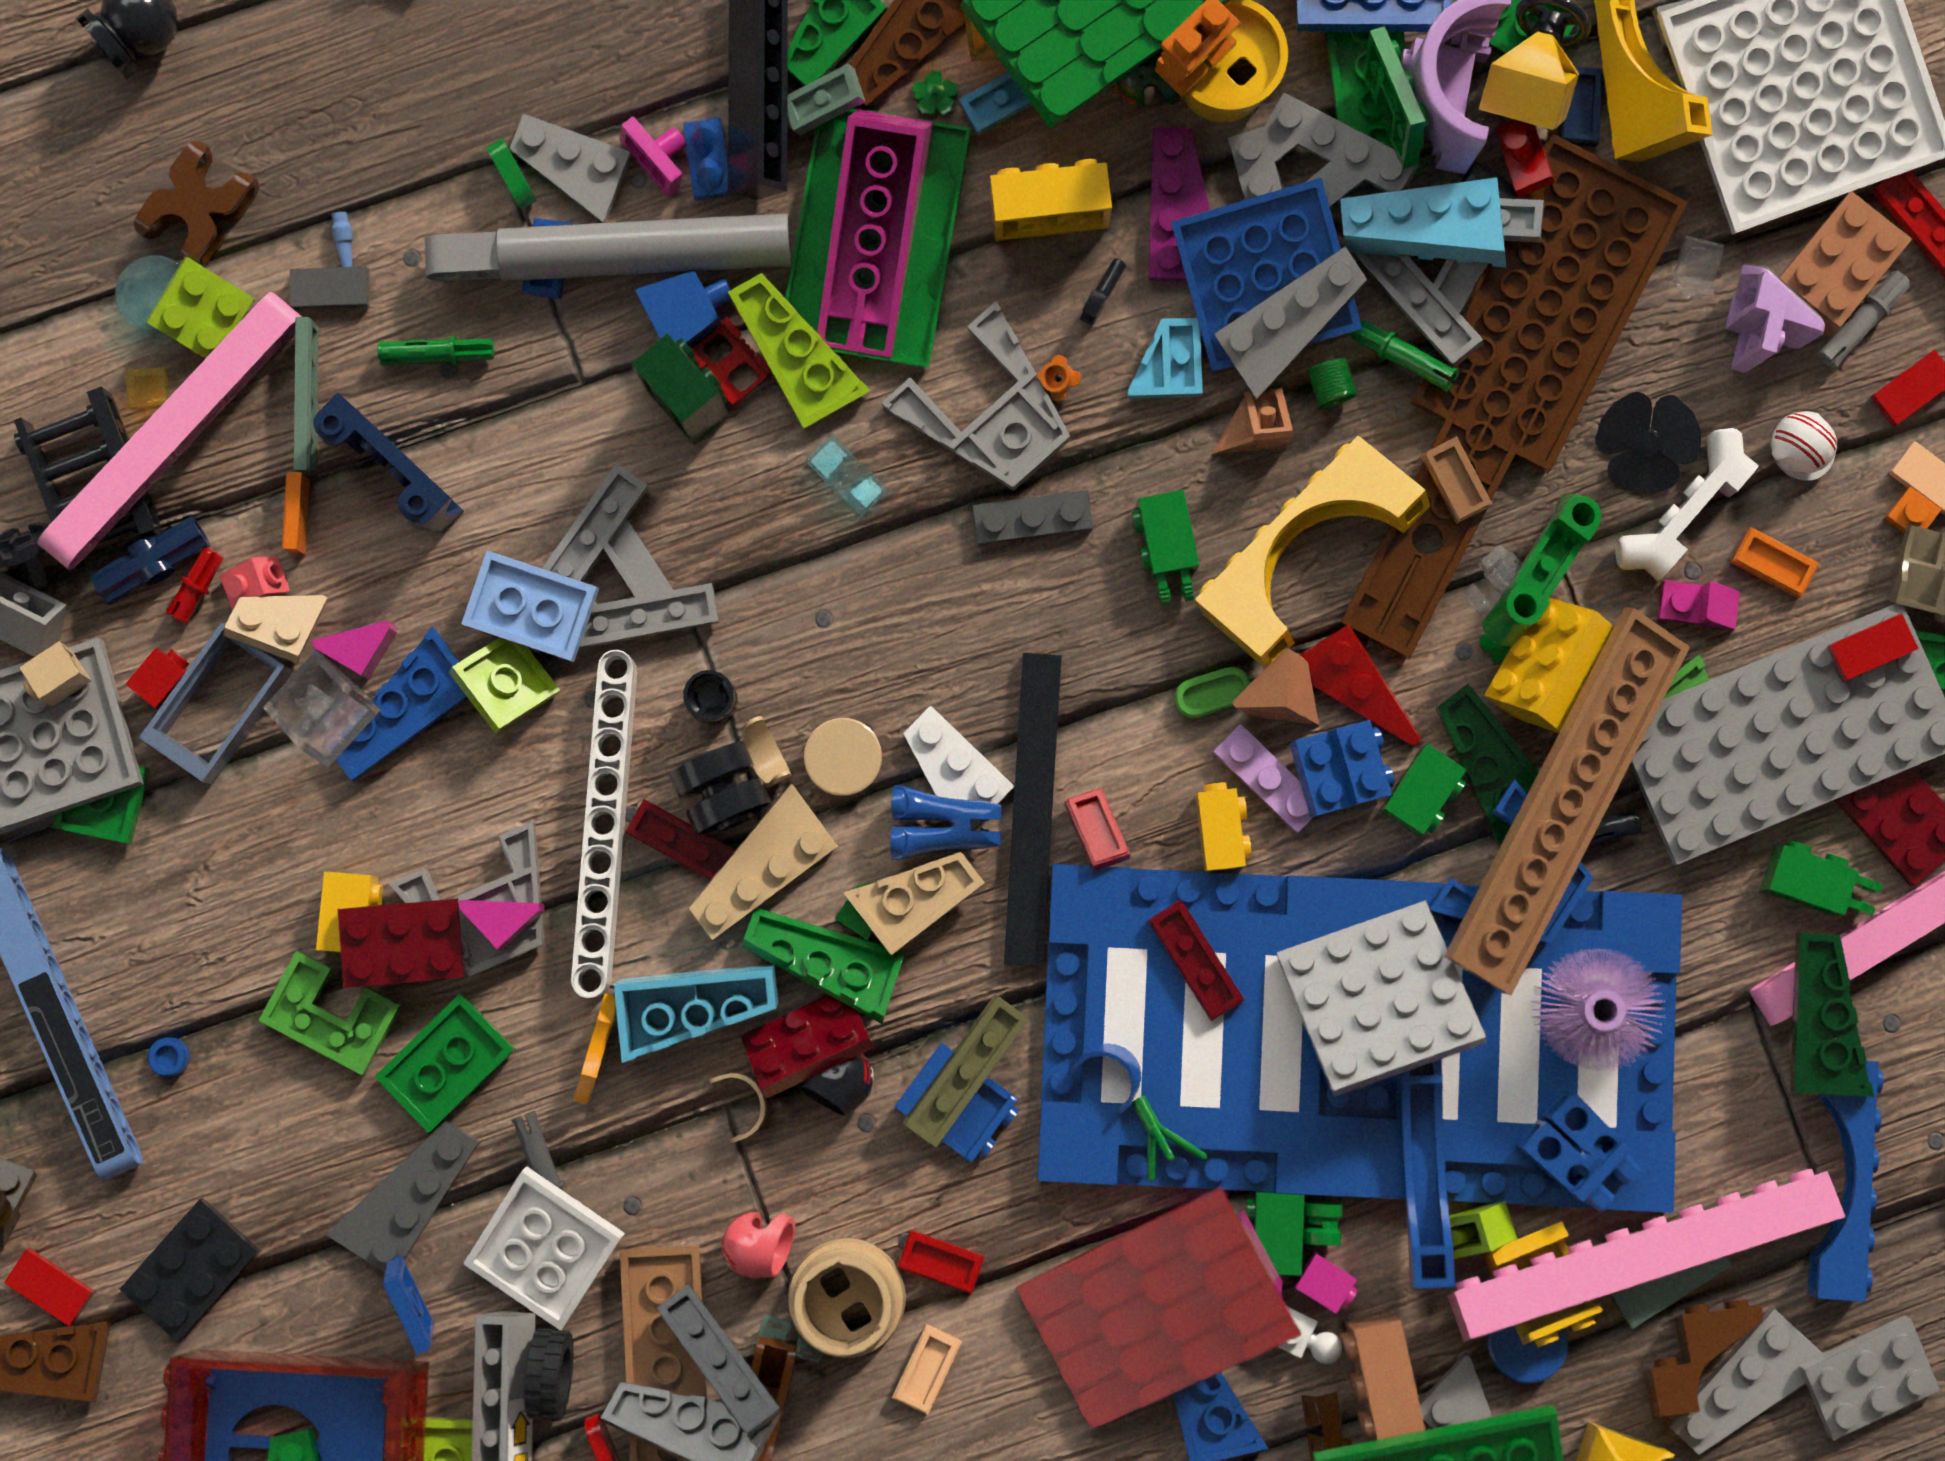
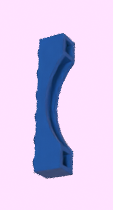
M1442 1059L1398 1074L1410 1284L1414 1289L1455 1287L1453 1244L1445 1172Z
M1867 1061V1064H1865L1869 1083H1872L1874 1097L1818 1094V1097L1833 1119L1843 1148L1845 1182L1840 1204L1845 1217L1833 1222L1823 1240L1809 1254L1807 1295L1816 1298L1866 1302V1293H1870L1872 1289L1873 1276L1871 1269H1868V1254L1873 1252L1875 1245L1874 1231L1870 1229L1871 1213L1875 1212L1877 1206L1876 1190L1872 1189L1873 1173H1876L1879 1167V1153L1877 1149H1874L1875 1133H1879L1881 1128V1112L1879 1109H1876L1877 1093L1880 1094L1883 1088V1072L1879 1070V1061Z

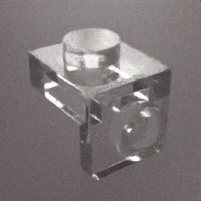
M1689 236L1684 237L1672 277L1674 286L1680 289L1679 294L1693 299H1701L1703 294L1708 296L1714 295L1715 287L1713 283L1724 251L1723 244Z

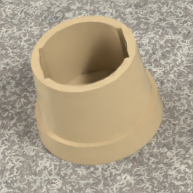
M853 1238L831 1240L812 1249L795 1268L788 1288V1309L792 1322L800 1336L817 1351L838 1358L863 1356L883 1346L899 1327L906 1304L904 1281L894 1261L877 1246ZM841 1268L850 1281V1287L839 1295L830 1297L821 1284V1278L832 1270ZM862 1302L871 1315V1321L860 1329L851 1331L842 1319L841 1314L853 1304Z

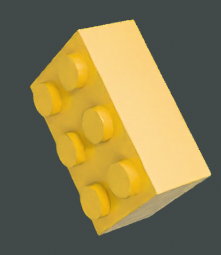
M1084 159L1075 162L1074 166L1059 168L1058 164L1047 163L1037 166L1034 171L1020 172L1019 168H1005L997 171V175H990V200L995 241L1108 229L1111 219L1112 202L1107 162L1097 163L1095 159Z
M1549 598L1550 604L1542 617L1536 623L1530 625L1510 648L1484 696L1513 718L1560 733L1614 626L1595 610Z

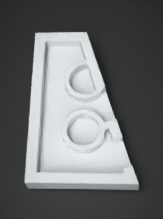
M929 706L903 733L936 796L999 804L1014 788V785L932 706ZM971 819V830H974L979 825L980 819Z

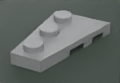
M525 114L522 115L510 146L512 154L559 188L568 198L592 214L600 223L607 222L632 157L629 151Z

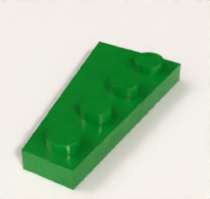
M759 908L754 909L743 941V948L883 1025L905 952L897 951L891 956L883 945Z

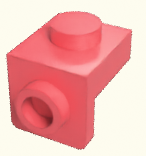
M277 556L252 557L219 575L232 611L240 597L282 595L290 590L284 569Z

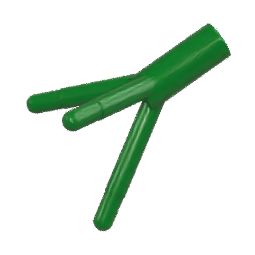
M1145 1095L1131 1102L1147 1131V1180L1149 1182L1155 1180L1156 1142L1167 1161L1172 1162L1174 1160V1155L1165 1138L1197 1158L1206 1160V1153L1160 1124Z

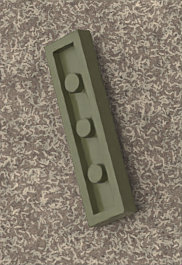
M995 994L902 1123L931 1145L937 1147L1029 1018Z

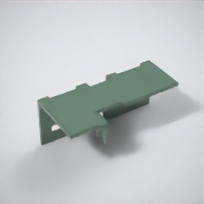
M764 1314L755 1344H757L759 1336L769 1339L779 1338L785 1341L787 1333L790 1332L792 1327L791 1322ZM768 1321L783 1325L782 1329L767 1326ZM798 1333L796 1356L820 1363L823 1353L811 1347ZM808 1350L816 1353V1356L814 1357L804 1354V1351Z

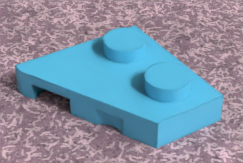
M1198 318L1161 319L1133 382L1128 389L1127 398L1202 397L1201 334Z

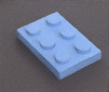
M486 550L461 624L574 662L599 588Z

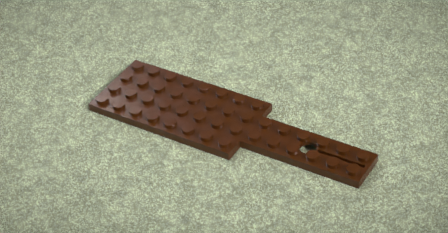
M1552 133L1548 136L1544 149L1556 183L1520 198L1517 197V199L1544 200L1540 243L1504 241L1506 268L1494 267L1489 263L1461 312L1463 318L1481 336L1484 345L1455 367L1459 370L1456 381L1442 373H1438L1439 376L1453 384L1449 391L1445 392L1440 387L1422 379L1410 404L1444 421L1429 450L1458 437L1490 500L1494 497L1514 457L1547 474L1551 471L1688 204L1687 201ZM1437 351L1434 358L1449 365V363ZM1424 462L1414 481L1426 490L1430 507L1404 533L1390 525L1339 623L1344 627L1349 624L1354 632L1408 660L1411 658L1486 512L1484 510L1456 524ZM1431 525L1440 532L1442 543L1436 552L1424 554L1414 547L1412 534L1417 527Z

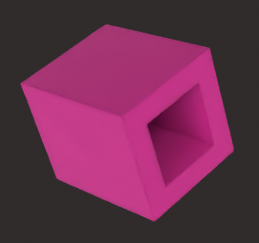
M1313 1251L1302 1266V1276H1296L1292 1283L1296 1289L1336 1314L1340 1307L1344 1309L1349 1307L1358 1291L1354 1287L1357 1281L1356 1278Z

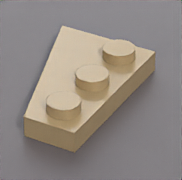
M959 852L918 866L912 870L878 880L869 885L844 892V895L892 956L978 890L985 882L965 856Z

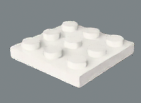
M526 1166L519 1174L463 1264L551 1325L562 1330L625 1233Z

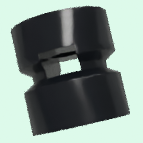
M702 670L692 675L686 682L683 691L684 703L688 711L701 723L710 726L721 725L729 721L735 714L738 707V694L734 685L722 673L714 670Z

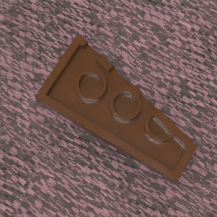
M894 0L849 63L856 71L866 101L860 104L866 109L970 20L960 7L963 0Z

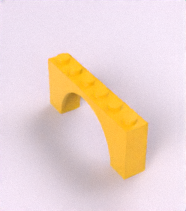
M1357 436L1350 444H1344L1336 452L1334 460L1323 471L1316 472L1310 478L1307 487L1296 498L1289 499L1283 505L1280 514L1269 525H1264L1256 532L1253 542L1243 552H1238L1229 559L1226 569L1215 580H1209L1203 585L1198 597L1195 599L1201 613L1262 667L1266 668L1286 647L1289 649L1294 644L1289 629L1273 611L1270 594L1275 565L1288 544L1301 532L1316 523L1341 516H1363L1388 523L1404 533L1430 507L1426 490L1361 437Z

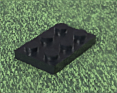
M202 1198L196 1202L119 1290L176 1342H179L261 1250L210 1203Z

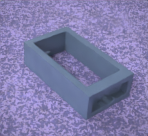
M222 622L139 737L200 781L213 785L294 671L284 664L286 659L224 636L226 624ZM235 642L274 669V672L208 763L167 733L230 644Z

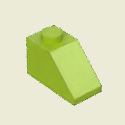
M1506 1201L1473 1207L1449 1215L1454 1259L1491 1252L1517 1240Z

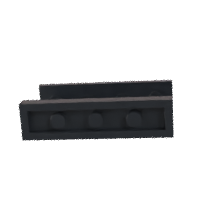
M103 387L87 392L91 403L86 406L87 410L35 430L33 424L23 418L14 420L18 431L14 434L16 445L22 455H27L51 523L77 496L75 495L61 501L54 480L104 460L109 462L129 441L113 395ZM90 425L100 427L104 440L100 441L99 446L48 465L41 444ZM148 490L132 506L130 511L126 513V517L121 518L99 543L133 531L135 534L139 533L143 537L158 536L164 532ZM82 560L75 567L78 569L84 567V561Z

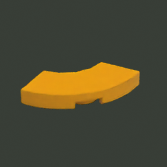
M604 993L573 1101L587 1104L590 1101L616 1013V1002L613 995Z

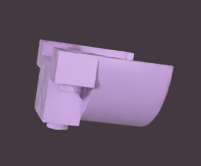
M1457 0L1437 17L1424 39L1415 38L1410 49H1404L1402 52L1400 63L1404 72L1409 71L1411 73L1415 86L1414 95L1418 103H1423L1427 110L1428 126H1425L1423 134L1432 143L1431 155L1437 156L1435 169L1465 174L1486 144L1489 127L1479 125L1464 117L1474 62L1485 64L1490 56V38H1494L1498 20L1506 6L1511 5L1512 0ZM1451 38V44H1455L1457 47H1451L1444 43Z

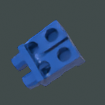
M1566 1090L1542 1115L1548 1122L1538 1119L1514 1146L1535 1162L1573 1199L1582 1203L1585 1202L1602 1212L1615 1197L1602 1184L1607 1176L1612 1173L1621 1183L1626 1185L1635 1178L1641 1169L1629 1155L1632 1149L1621 1141L1613 1130L1575 1092ZM1553 1127H1556L1574 1145H1570Z

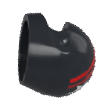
M860 1054L795 1086L822 1106L837 1114L847 1116L863 1104L871 1094L874 1073L869 1060L863 1054Z

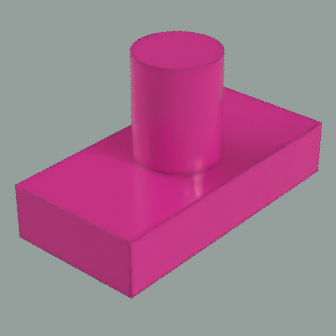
M634 116L621 125L619 141L663 193L670 197L680 189L682 172L670 160V157L686 147L683 136L676 128L672 127L653 140Z

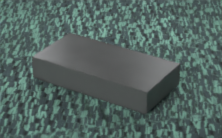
M367 266L290 269V307L294 310L370 307L369 269Z

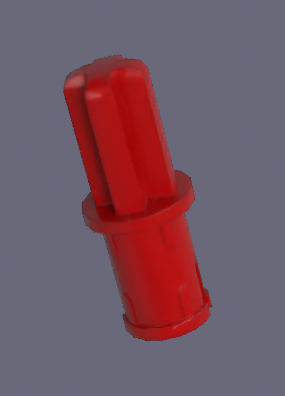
M207 547L203 548L187 577L182 576L180 579L183 583L169 608H167L166 613L173 615L174 618L184 623H189L203 595L210 593L207 588L223 562V556L220 553Z

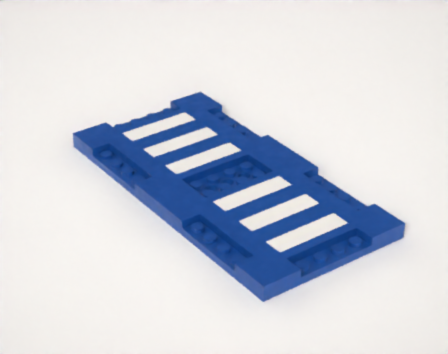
M1052 864L1037 1180L1204 1189L1222 1187L1224 1190L1405 1199L1398 1074L1338 1096H1333L1277 959V952L1425 900L1430 908L1445 883L1131 869L1127 867H1105L1092 871L1091 866ZM1463 885L1475 894L1480 887L1477 885ZM1585 891L1551 944L1538 943L1512 995L1500 992L1454 963L1486 1035V1043L1442 1059L1443 1134L1448 1201L1484 1203L1506 1201V1204L1593 1208L1585 1202L1582 1203L1573 1199L1535 1162L1514 1146L1538 1119L1548 1122L1542 1115L1566 1090L1575 1092L1613 1130L1621 1141L1632 1149L1629 1155L1641 1169L1635 1178L1626 1185L1621 1183L1612 1173L1607 1176L1602 1184L1615 1197L1606 1207V1210L1674 1213L1676 1133L1672 1132L1676 975L1680 974L1682 895ZM1179 900L1183 901L1245 999L1213 1021H1210L1147 921ZM1432 913L1448 949L1462 921ZM1583 949V953L1587 949L1589 964V951L1591 952L1592 968L1593 958L1595 963V949H1597V961L1598 949H1600L1599 968L1601 949L1604 964L1608 949L1607 962L1611 950L1610 962L1612 959L1613 964L1615 959L1616 967L1618 964L1620 967L1626 954L1625 960L1628 958L1631 961L1626 970L1631 964H1638L1639 967L1635 971H1640L1642 976L1649 972L1648 974L1650 975L1644 980L1647 978L1653 980L1647 986L1654 985L1658 987L1649 991L1656 996L1645 999L1665 1001L1635 1006L1661 1008L1660 1010H1626L1628 1012L1663 1016L1625 1014L1659 1023L1654 1024L1628 1018L1660 1032L1634 1026L1656 1038L1643 1037L1652 1045L1639 1043L1646 1051L1639 1050L1640 1054L1638 1057L1632 1053L1631 1055L1629 1054L1628 1062L1626 1059L1624 1061L1623 1058L1621 1060L1617 1052L1620 1062L1617 1065L1614 1062L1615 1067H1613L1612 1062L1609 1069L1606 1054V1068L1604 1066L1602 1051L1599 1071V1058H1597V1069L1595 1070L1596 1050L1594 1068L1592 1058L1590 1070L1591 1054L1587 1069L1588 1057L1583 1068L1585 1062L1583 1054L1581 1059L1579 1055L1576 1064L1574 1062L1572 1064L1566 1058L1564 1060L1563 1057L1570 1047L1563 1056L1560 1053L1557 1054L1558 1049L1548 1042L1550 1039H1541L1547 1033L1543 1034L1538 1031L1545 1028L1543 1024L1539 1026L1538 1023L1551 1019L1544 1020L1532 1017L1557 1013L1532 1009L1570 1008L1536 1003L1546 1002L1571 1005L1534 994L1569 1001L1539 989L1537 986L1560 992L1540 980H1550L1553 982L1544 974H1555L1549 968L1554 967L1556 969L1555 962L1563 964L1562 960L1564 961V959L1567 962V956L1569 959L1571 957L1572 960L1574 958L1579 969L1574 955L1575 953L1577 954V951L1580 954ZM1599 1000L1594 1004L1593 1014L1595 1018H1597L1602 1011V1005ZM1117 1044L1129 1050L1137 1059L1141 1069V1084L1133 1101L1145 1095L1160 1124L1206 1153V1160L1197 1158L1165 1138L1174 1155V1160L1172 1162L1167 1161L1156 1142L1155 1180L1149 1182L1147 1180V1131L1131 1103L1121 1115L1116 1113L1120 1106L1128 1100L1131 1092V1082L1127 1071L1116 1060L1104 1056L1086 1059L1074 1071L1070 1069L1072 1065L1085 1052L1097 1045ZM1553 1127L1570 1145H1574L1556 1127Z

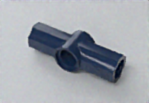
M191 516L158 536H147L133 543L126 549V555L90 575L92 583L106 604L111 605L144 585L152 586L170 577L176 571V566L199 554L203 548L211 547L209 539L195 518Z

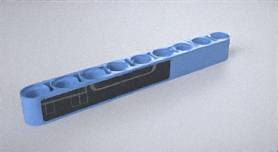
M0 848V955L92 1166L99 1178L106 1182L142 1165V1154L17 868L9 853L4 848Z

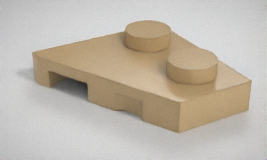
M323 595L240 597L224 627V636L298 664L326 607L327 597Z

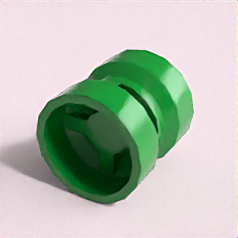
M1304 1202V1217L1307 1220L1306 1228L1303 1229V1243L1341 1245L1342 1232L1338 1229V1220L1342 1217L1343 1205Z

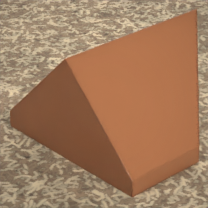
M1282 388L1265 389L1257 399L1252 391H1244L1242 402L1212 454L1287 448L1293 438V429Z
M1287 647L1231 702L1237 709L1252 717L1319 726L1308 662Z

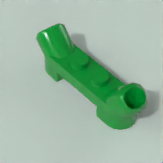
M1568 494L1558 501L1555 513L1493 608L1482 619L1483 631L1491 640L1501 646H1513L1528 627L1542 617L1550 604L1549 598L1582 546L1591 540L1602 520L1601 510L1593 499L1579 494Z

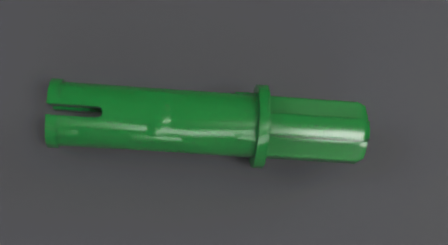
M1360 319L1362 329L1351 332L1352 340L1378 353L1379 359H1388L1440 387L1445 392L1449 391L1453 384L1439 376L1438 373H1442L1455 381L1458 377V369L1452 368L1399 339L1398 333L1395 331L1388 333L1374 324Z
M451 335L450 339L379 341L377 353L381 366L451 362L453 366H458L459 361L492 360L495 356V346L492 339L458 340L456 335Z

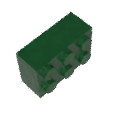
M667 333L633 361L631 365L645 390L692 444L695 445L729 416L725 407L728 400L724 396L725 392L720 387L722 386L721 383L707 367L701 370L700 364L695 358V353L682 338L675 342Z

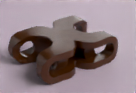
M192 141L183 149L170 167L169 177L175 186V190L159 189L152 192L134 220V228L142 237L154 239L158 238L172 224L183 223L188 225L189 234L181 249V258L183 260L184 257H189L203 267H206L224 243V234L218 222L233 223L240 220L258 194L259 182L252 175L241 172L236 173L223 187L213 189L207 187L205 176L213 161L212 153L203 142Z

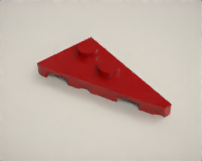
M1349 624L1299 654L1308 662L1312 686L1410 745L1414 746L1421 741L1422 737Z

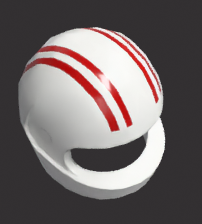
M1810 411L1794 412L1782 419L1776 426L1771 439L1772 454L1779 468L1790 477L1804 481L1815 480L1825 475L1831 468L1837 451V438L1831 426L1818 413Z

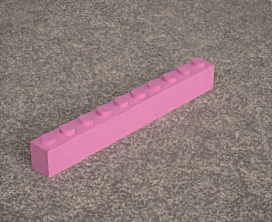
M1812 1168L1790 1175L1791 1183L1778 1187L1776 1181L1773 1180L1753 1187L1755 1195L1741 1199L1739 1192L1718 1198L1716 1199L1718 1207L1704 1211L1702 1204L1679 1211L1681 1219L1667 1223L1665 1216L1658 1217L1642 1223L1644 1231L1630 1235L1628 1228L1621 1229L1605 1235L1607 1243L1593 1247L1591 1240L1584 1241L1568 1247L1570 1254L1555 1259L1554 1253L1551 1252L1530 1259L1532 1267L1518 1271L1516 1264L1493 1271L1495 1279L1480 1283L1478 1276L1456 1283L1458 1291L1448 1295V1299L1464 1342L1835 1222L1844 1218L1845 1214L1828 1171L1814 1175Z

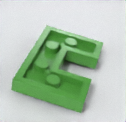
M295 951L258 1021L358 1074L365 1075L402 1005L369 987H365L347 1020L315 1004L334 969L301 951Z

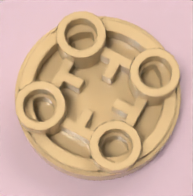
M836 718L826 721L812 732L805 746L804 764L810 779L818 788L834 796H852L864 792L877 778L882 765V750L876 735L865 724L850 718Z

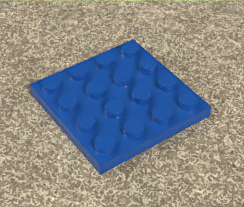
M1322 178L1171 222L1212 372L1235 366L1214 335L1216 332L1341 250ZM1353 295L1308 344L1362 329Z

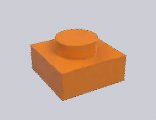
M1909 486L1883 519L1905 534L1907 524L1927 529L1942 509L1915 488Z

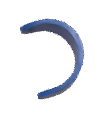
M1117 1044L1097 1045L1085 1052L1070 1069L1074 1071L1086 1059L1096 1056L1109 1057L1119 1062L1127 1071L1131 1082L1129 1098L1116 1112L1118 1115H1121L1133 1101L1140 1088L1141 1069L1135 1056L1122 1046Z

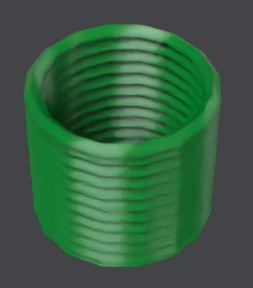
M1347 359L1330 360L1309 369L1307 375H1309L1311 385H1313L1312 388L1314 395H1316L1315 398H1317L1318 407H1332L1357 396L1358 392H1356L1357 389L1355 388V382H1353L1354 379H1352Z

